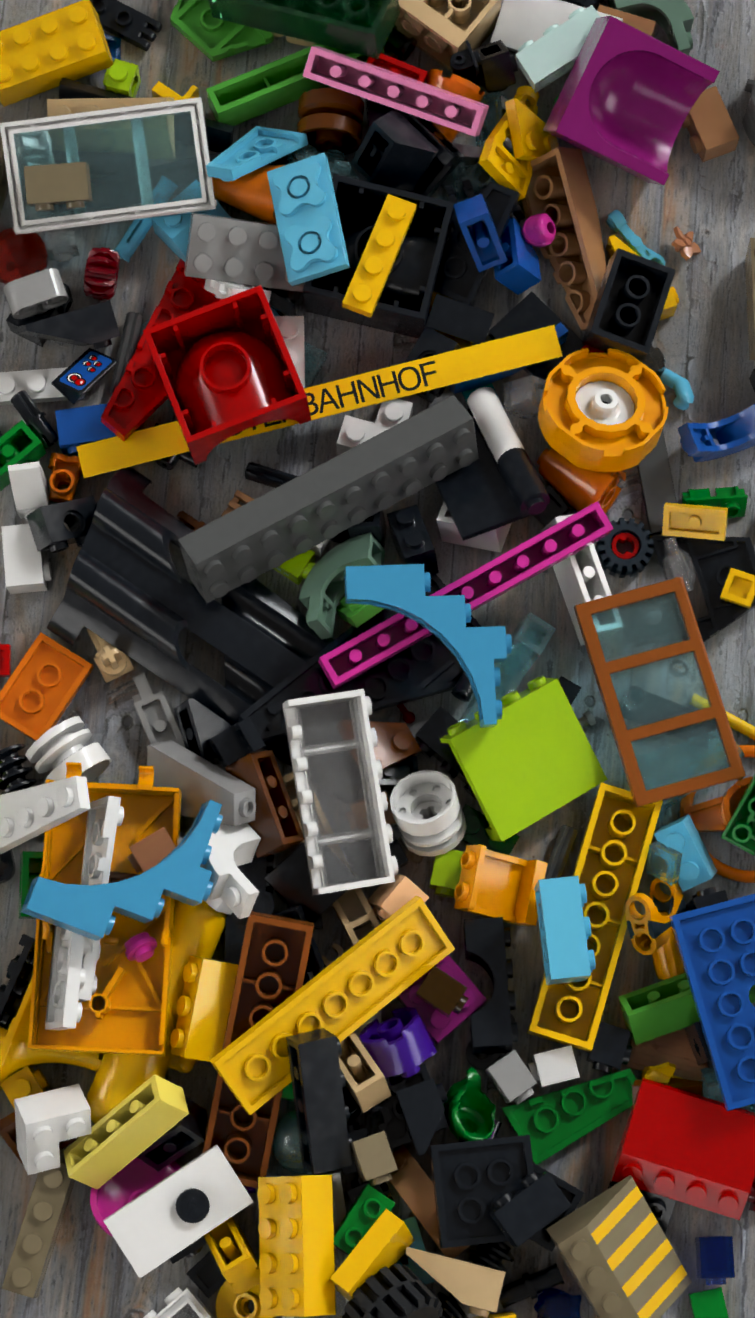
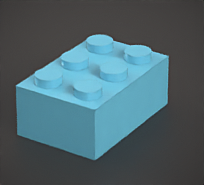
M578 875L538 880L534 890L546 985L586 981L591 976V972L596 969L594 950H588L587 947L588 936H591V923L589 916H583L582 907H584V903H587L585 883L579 884Z

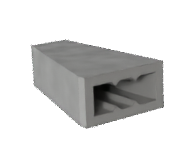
M167 740L147 745V766H154L153 787L180 788L182 793L180 815L196 818L202 804L212 800L222 804L219 812L220 815H223L221 824L237 826L255 820L256 788L174 741Z

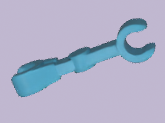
M614 210L608 215L607 225L613 231H618L631 249L640 257L665 266V259L643 244L641 238L629 228L625 217L619 210Z

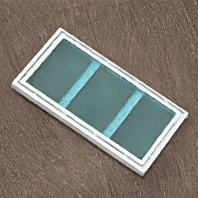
M201 97L0 123L14 223L13 231L16 235L216 209L217 201L214 195L212 177H208L206 165L210 163ZM87 162L89 164L92 202L85 203V208L66 209V204L54 205L53 211L37 212L35 207L27 205L24 166Z

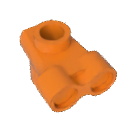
M51 453L48 466L52 470L49 479V500L58 503L73 500L80 475H83L79 456ZM63 484L69 486L64 490H59V487Z

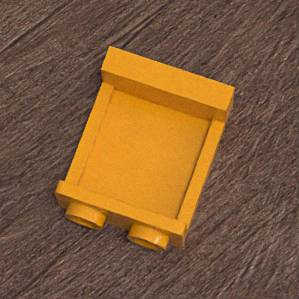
M481 844L466 845L460 860L462 868L460 880L454 891V909L488 918L503 917V922L518 926H536L538 914L534 887L538 880L545 879L548 863L540 860H525L492 851Z

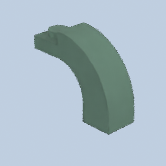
M608 0L610 8L656 21L665 31L671 47L687 55L693 49V39L690 32L694 17L684 0Z
M371 532L350 538L332 548L314 565L303 583L299 600L308 609L306 612V622L321 639L333 637L336 608L345 593V567L384 565L385 549Z

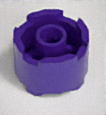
M405 1007L391 1011L394 1017L382 1023H379L376 1018L364 1027L359 1034L362 1044L385 1076V1079L399 1074L403 1078H409L420 1071L419 1065L437 1052L427 1027L416 1008Z

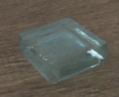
M658 841L653 842L649 845L646 873L670 885L679 881L682 853Z

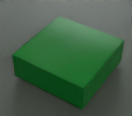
M722 1287L688 1294L693 1318H729Z

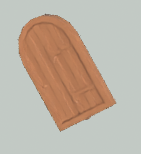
M685 1029L668 1033L635 1045L633 1039L630 1040L632 1051L629 1062L625 1067L643 1071L645 1067L670 1062L676 1065L674 1075L695 1081L702 1080L711 1070V1068H708L707 1063L698 1066Z

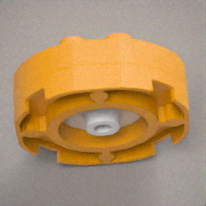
M586 348L568 354L549 373L540 400L538 421L545 440L552 449L582 469L596 472H617L638 465L656 447L667 419L668 407H666L664 397L666 389L656 372L637 358L617 349L608 348L607 353H588L589 349Z

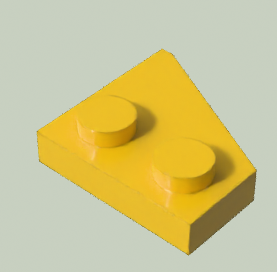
M517 98L505 101L515 159L532 161L559 147L557 138L543 131L546 123Z

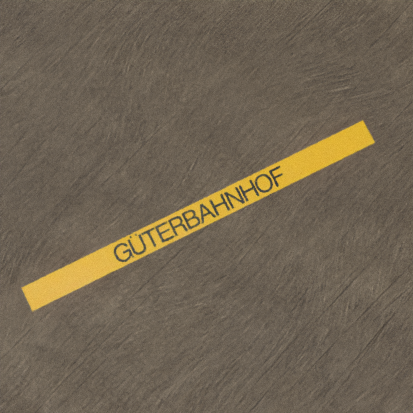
M551 325L304 388L308 399L311 420L559 358L563 355L555 326ZM290 419L262 423L245 429L221 443L299 423ZM178 421L135 431L125 441L115 436L76 446L84 478L190 452Z

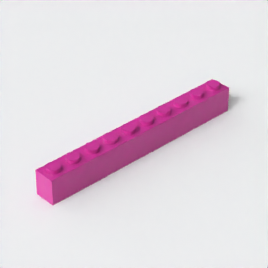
M597 501L430 596L465 595V603H470L472 612L602 539L614 528ZM398 613L319 657L318 663L333 689H336L433 633L418 622Z

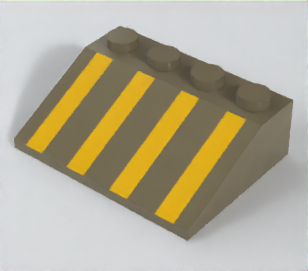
M631 1175L546 1229L598 1318H660L692 1283Z

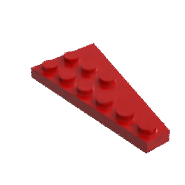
M180 258L171 281L168 282L165 293L159 305L156 306L145 329L222 299L215 298V294L204 289L206 279L185 276V262ZM144 333L137 344V349L132 359L129 360L125 368V373L119 385L116 386L101 416V422L123 441L137 430L168 399Z

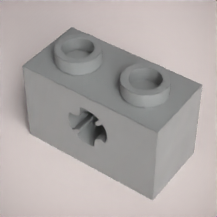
M515 1050L484 1071L506 1104L513 1100L518 1105L534 1094L531 1087L537 1084V1081Z

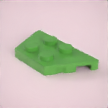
M178 0L170 17L171 25L212 62L270 44L274 41V35L235 0Z

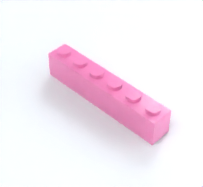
M311 46L303 72V77L474 137L480 135L489 109V105L320 46Z

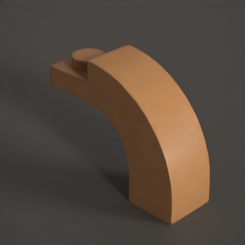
M402 1145L392 1153L398 1170L391 1172L392 1179L389 1181L444 1256L454 1259L470 1245L440 1248L433 1182L405 1146Z

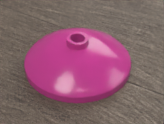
M136 1157L98 1190L91 1188V1210L100 1228L112 1236L103 1220L181 1168L179 1164L174 1161L160 1171H157Z

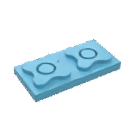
M323 152L267 171L288 283L291 286H295L350 268L329 162L325 153Z

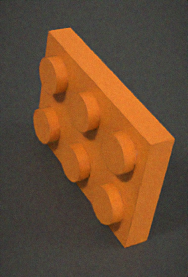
M40 632L0 691V720L30 739L38 740L42 734L57 724L93 670V664Z

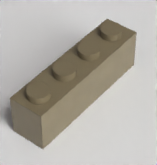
M60 1161L59 1168L38 1173L1 1289L30 1298L39 1297L75 1183L74 1179L68 1177L66 1163Z

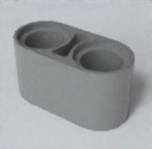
M55 268L45 269L13 280L3 287L9 308L15 319L28 318L59 307L68 301V295L59 270Z

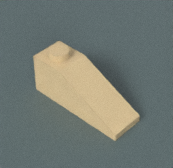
M410 1247L406 1248V1255L462 1304L470 1306L468 1313L488 1318L489 1311L497 1312L506 1272Z

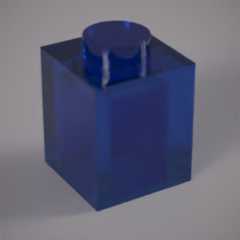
M695 1237L697 1278H706V1285L726 1284V1278H735L733 1237Z

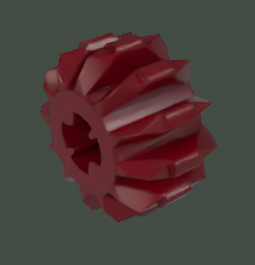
M93 247L88 253L83 285L86 296L98 300H110L115 295L120 269L118 251L104 247Z

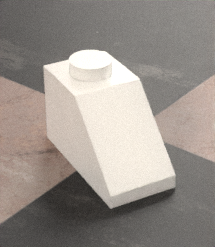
M39 461L8 465L16 511L20 519L25 518L27 520L26 516L39 507L50 505L47 478Z

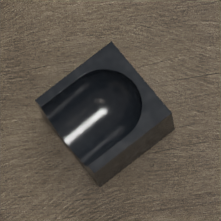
M334 174L332 182L350 268L305 282L303 294L306 312L419 339L428 320L440 262L447 239L452 232L454 202ZM390 194L417 204V210L373 315L369 318L343 308L342 301L385 199Z

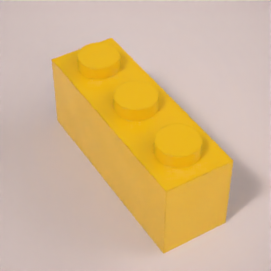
M189 956V961L183 970L184 987L182 996L179 997L176 1007L178 1014L176 1028L172 1031L170 1037L171 1054L183 1058L210 1062L213 1057L222 1051L239 965Z

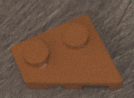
M339 721L336 728L343 740L354 739L352 721ZM369 721L370 728H375L377 747H374L375 759H379L381 762L382 771L417 755L421 751L406 723ZM356 749L349 750L359 766Z

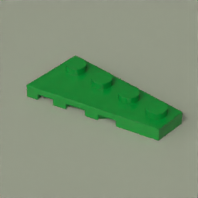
M629 1068L535 1097L518 1105L506 1106L501 1108L517 1136L530 1135L533 1163L537 1165L633 1106L632 1085L636 1078Z

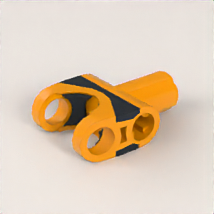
M660 875L651 882L650 897L644 893L634 894L625 904V913L633 947L643 955H652L656 976L658 979L665 980L685 972L669 917L687 912V908L678 882L669 875ZM660 882L665 883L670 888L671 896L662 892L659 885ZM635 901L643 904L646 910L645 915L640 914L636 910Z

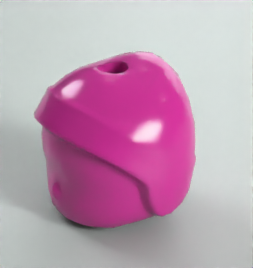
M547 213L529 217L522 226V235L525 241L534 247L549 246L555 238L556 227Z

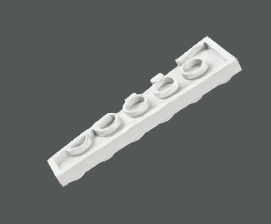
M73 776L0 795V855L90 810L87 778Z

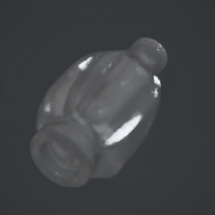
M675 537L663 540L666 548V553L662 558L665 580L683 577L687 592L694 590L693 583L696 580V572L689 554L685 550L678 548Z

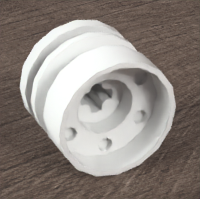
M79 716L64 720L47 730L31 745L25 754L31 764L36 763L34 768L39 774L52 770L46 779L54 781L66 778V762L81 763V777H86L87 782H93L112 762L98 742L85 746L90 740L92 733L89 729H83L85 724Z
M422 770L404 777L393 788L390 796L391 811L402 834V842L409 851L419 856L433 857L442 855L454 849L464 838L467 828L465 816L459 803L455 785L447 775L439 771Z

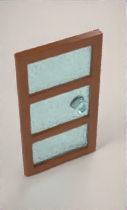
M674 577V579L575 605L574 611L635 807H642L733 780H742L746 777L683 577Z

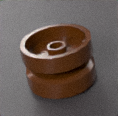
M318 88L304 92L299 97L298 117L300 120L297 123V132L307 133L308 145L302 147L303 149L317 154L324 152L325 155L333 156L346 155L358 150L362 143V126L360 124L363 122L364 101L360 96L337 88Z

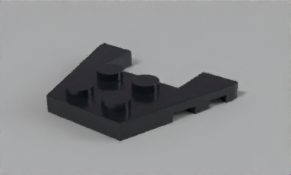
M661 535L651 537L654 541L653 546L659 565L689 556L692 558L709 613L708 616L696 619L703 642H706L755 608V597L750 609L720 599L730 568L755 575V552L750 537H726L725 541L663 537ZM683 623L678 624L682 641L688 640Z

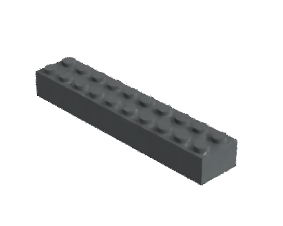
M452 395L178 539L190 580L206 603H209L216 598L223 597L229 591L244 583L251 582L259 575L279 567L291 558L307 552L310 548L321 542L335 537L338 533L353 525L362 523L368 517L390 508L393 504L416 494L419 490L432 483L441 481L447 475L462 467L469 466L472 462L479 459L473 417L458 399Z

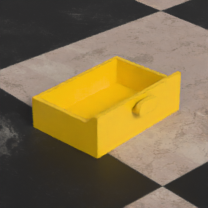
M387 1208L331 1276L330 1279L337 1287V1292L350 1301L354 1298L353 1293L364 1284L366 1279L371 1275H375L380 1269L384 1267L389 1268L399 1261L406 1252V1248L410 1247L414 1242V1238L404 1221Z

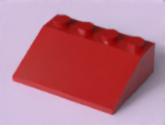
M642 1078L614 1160L612 1181L620 1182L631 1175L641 1190L740 1220L755 1176V1112L742 1108L726 1111L723 1102Z

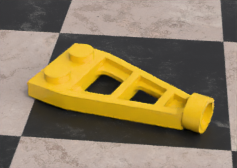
M524 85L518 87L514 98H517L537 115L539 93H535L531 86ZM505 112L485 140L478 163L499 185L519 192V201L526 196L533 167H531L530 160L518 159L517 161L503 146V142L507 137L511 140L507 113Z

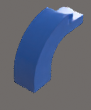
M755 404L719 421L711 423H686L677 429L681 437L680 443L689 457H693L695 462H704L722 458L755 446Z

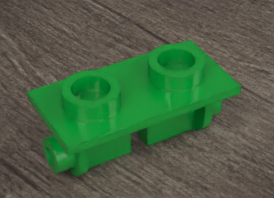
M734 486L715 488L714 497L710 496L709 488L688 489L687 492H682L681 498L682 504L728 508L727 518L745 517L748 495H745L744 489Z

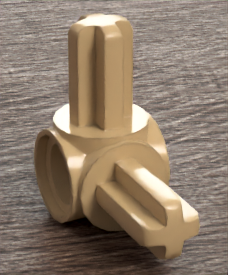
M87 628V632L97 650L94 660L106 683L134 670L128 655Z

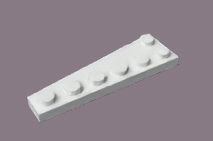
M106 796L90 802L91 809L88 810L80 885L109 883L117 826L122 825L124 818V808L120 806L121 797ZM89 938L87 953L83 955L82 968L85 969L86 977L83 988L79 990V1001L81 1002L90 1001L92 995L96 992L97 976L95 975V970L101 951L100 940L95 941Z

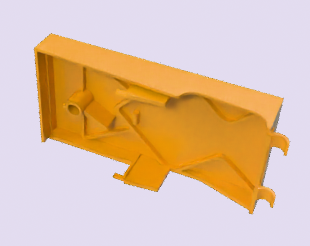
M66 762V778L82 776L81 763ZM139 766L138 784L87 782L90 802L106 796L121 797L120 806L124 808V818L122 825L117 826L110 869L112 872L142 874L143 870L137 873L127 857L132 854L129 847L162 827H165L176 847L179 844L182 793L180 788L153 787L154 766ZM46 779L45 784L54 782V780ZM88 811L44 832L43 861L39 877L64 884L80 885ZM162 895L161 898L165 899L161 914L158 918L154 917L148 923H142L114 911L112 912V915L116 916L112 931L109 935L104 934V937L100 939L101 951L95 970V975L97 976L96 992L92 995L90 1001L81 1002V1020L79 1023H76V1028L60 1031L45 1030L55 925L36 919L28 1039L29 1049L165 1056L175 899ZM147 932L150 937L155 938L157 947L154 949L152 957L143 962L127 959L125 943L131 937Z

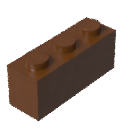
M273 750L250 753L225 767L226 772L256 788L255 820L247 823L261 837L256 850L257 858L281 853L305 840Z

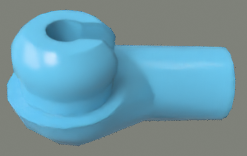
M666 368L660 379L663 384L675 391L674 406L683 411L687 410L689 404L694 401V394L687 379Z

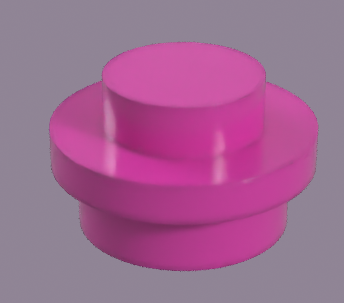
M147 932L139 933L125 943V955L130 961H146L154 955L157 942Z

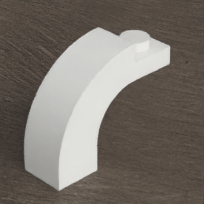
M248 823L237 826L221 824L216 834L212 833L208 845L212 846L209 859L205 865L201 864L200 867L212 871L209 881L213 882V887L208 899L221 898L239 919L250 916L259 891L237 866L252 862L261 837Z

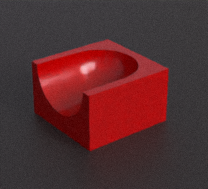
M261 285L143 330L152 358L195 465L207 461L210 451L222 441L250 427L283 419L295 420L299 424L311 421L306 393Z

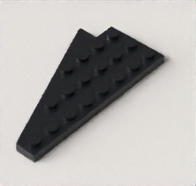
M436 574L430 576L431 591L425 592L426 596H430L446 587ZM383 609L356 628L352 625L241 713L238 719L241 721L249 717L264 742L287 735L282 703L287 700L364 689L365 696H369L371 699L372 712L451 691L457 684L463 670L451 651L438 637L432 634L347 683L333 689L318 663L319 657L398 614L395 611ZM472 615L471 623H466V627H482ZM349 702L300 708L303 731L351 718Z

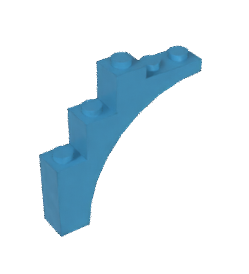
M424 564L346 566L344 570L345 603L372 605L395 611L418 622L438 637L456 657L469 679L477 702L480 728L496 726L497 719H502L501 699L496 700L495 687H500L501 676L500 668L494 667V663L504 662L507 659V654L512 653L511 634H506L505 626L466 627V623H471L470 603H465V595L426 596L425 592L431 591L430 572L424 573Z
M212 800L203 803L192 827L178 846L157 865L142 874L119 882L99 885L64 884L38 876L32 880L21 912L97 941L102 939L104 934L109 935L112 931L116 916L112 915L113 911L142 923H148L154 917L158 918L165 903V899L161 898L162 895L191 906L202 903V900L206 901L213 887V882L209 881L212 871L200 866L207 863L211 854L212 846L208 845L212 833L216 834L222 823L223 815L219 814L222 804Z

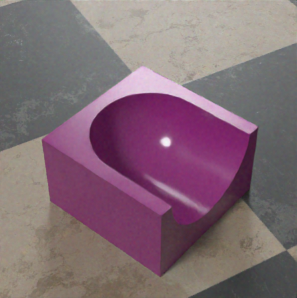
M612 16L598 17L594 21L543 131L648 183L665 185L670 175L667 172L669 156L679 130L696 100L710 84L715 82L720 71Z

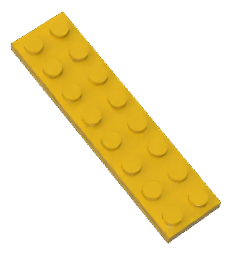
M415 896L213 1057L210 1062L246 1113L251 1115L292 1082L286 1037L324 1028L342 1042L432 969L434 965L448 956L455 948L423 899Z

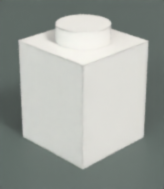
M572 1045L534 1054L531 1056L533 1062L528 1063L529 1071L538 1082L539 1088L580 1078Z

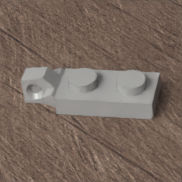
M145 673L134 677L133 680L139 694L132 696L133 704L150 743L155 744L170 740L185 747L182 735L163 691L160 690L159 686L151 688Z

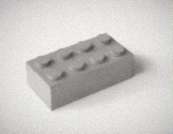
M191 213L184 269L185 276L303 292L305 282L295 286H291L288 283L277 224Z

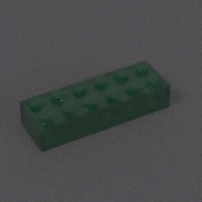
M208 0L213 18L376 59L379 58L400 14L398 0Z

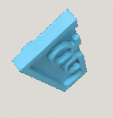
M255 126L206 165L208 177L220 178L225 182L234 181L308 145L307 133Z

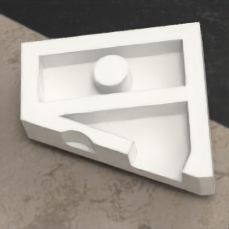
M206 279L204 289L215 294V298L225 299L256 286ZM263 289L269 303L271 291Z

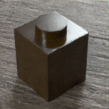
M435 965L415 995L446 1017H449L452 1011L458 1015L469 999L464 995L467 987Z

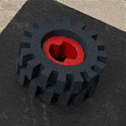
M619 518L618 522L611 521L610 523L614 529L607 536L597 541L596 552L599 560L602 562L601 566L604 570L609 569V574L612 576L617 573L620 574L619 578H625L626 575L633 577L637 572L641 573L651 559L654 550L652 549L654 541L650 538L651 532L649 529L645 531L643 523H634L635 519L630 518L629 521H625V518ZM625 541L630 542L633 547L632 553L626 551L623 555L618 552L616 548L618 542L621 544Z

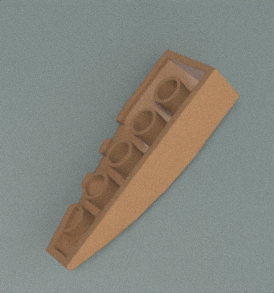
M557 147L530 161L531 167H533L532 177L526 196L522 199L526 219L536 214L547 213L553 220L556 227L555 238L549 246L542 247L540 250L544 258L549 259L555 271L553 276L557 284H562L567 294L565 300L581 331H586L606 270L603 239L581 149Z

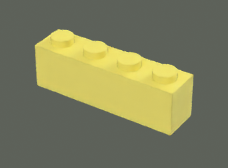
M155 1074L94 1124L91 1127V1134L79 1137L63 1151L68 1177L98 1190L189 1114L183 1088Z

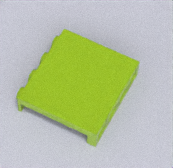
M542 675L527 683L528 688L518 693L516 690L501 698L502 719H497L496 726L480 728L477 711L474 713L475 719L466 724L464 721L450 726L447 729L448 734L440 738L441 743L449 744L490 825L485 829L490 840L505 841L598 786L601 782L603 783L608 780L558 678H545Z

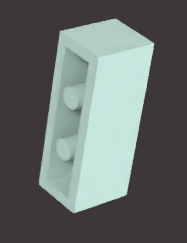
M593 5L586 9L584 7L578 8L570 14L569 20L560 26L558 24L550 26L543 33V37L535 42L530 40L518 49V53L515 54L516 63L535 93L572 70L595 19L600 17Z

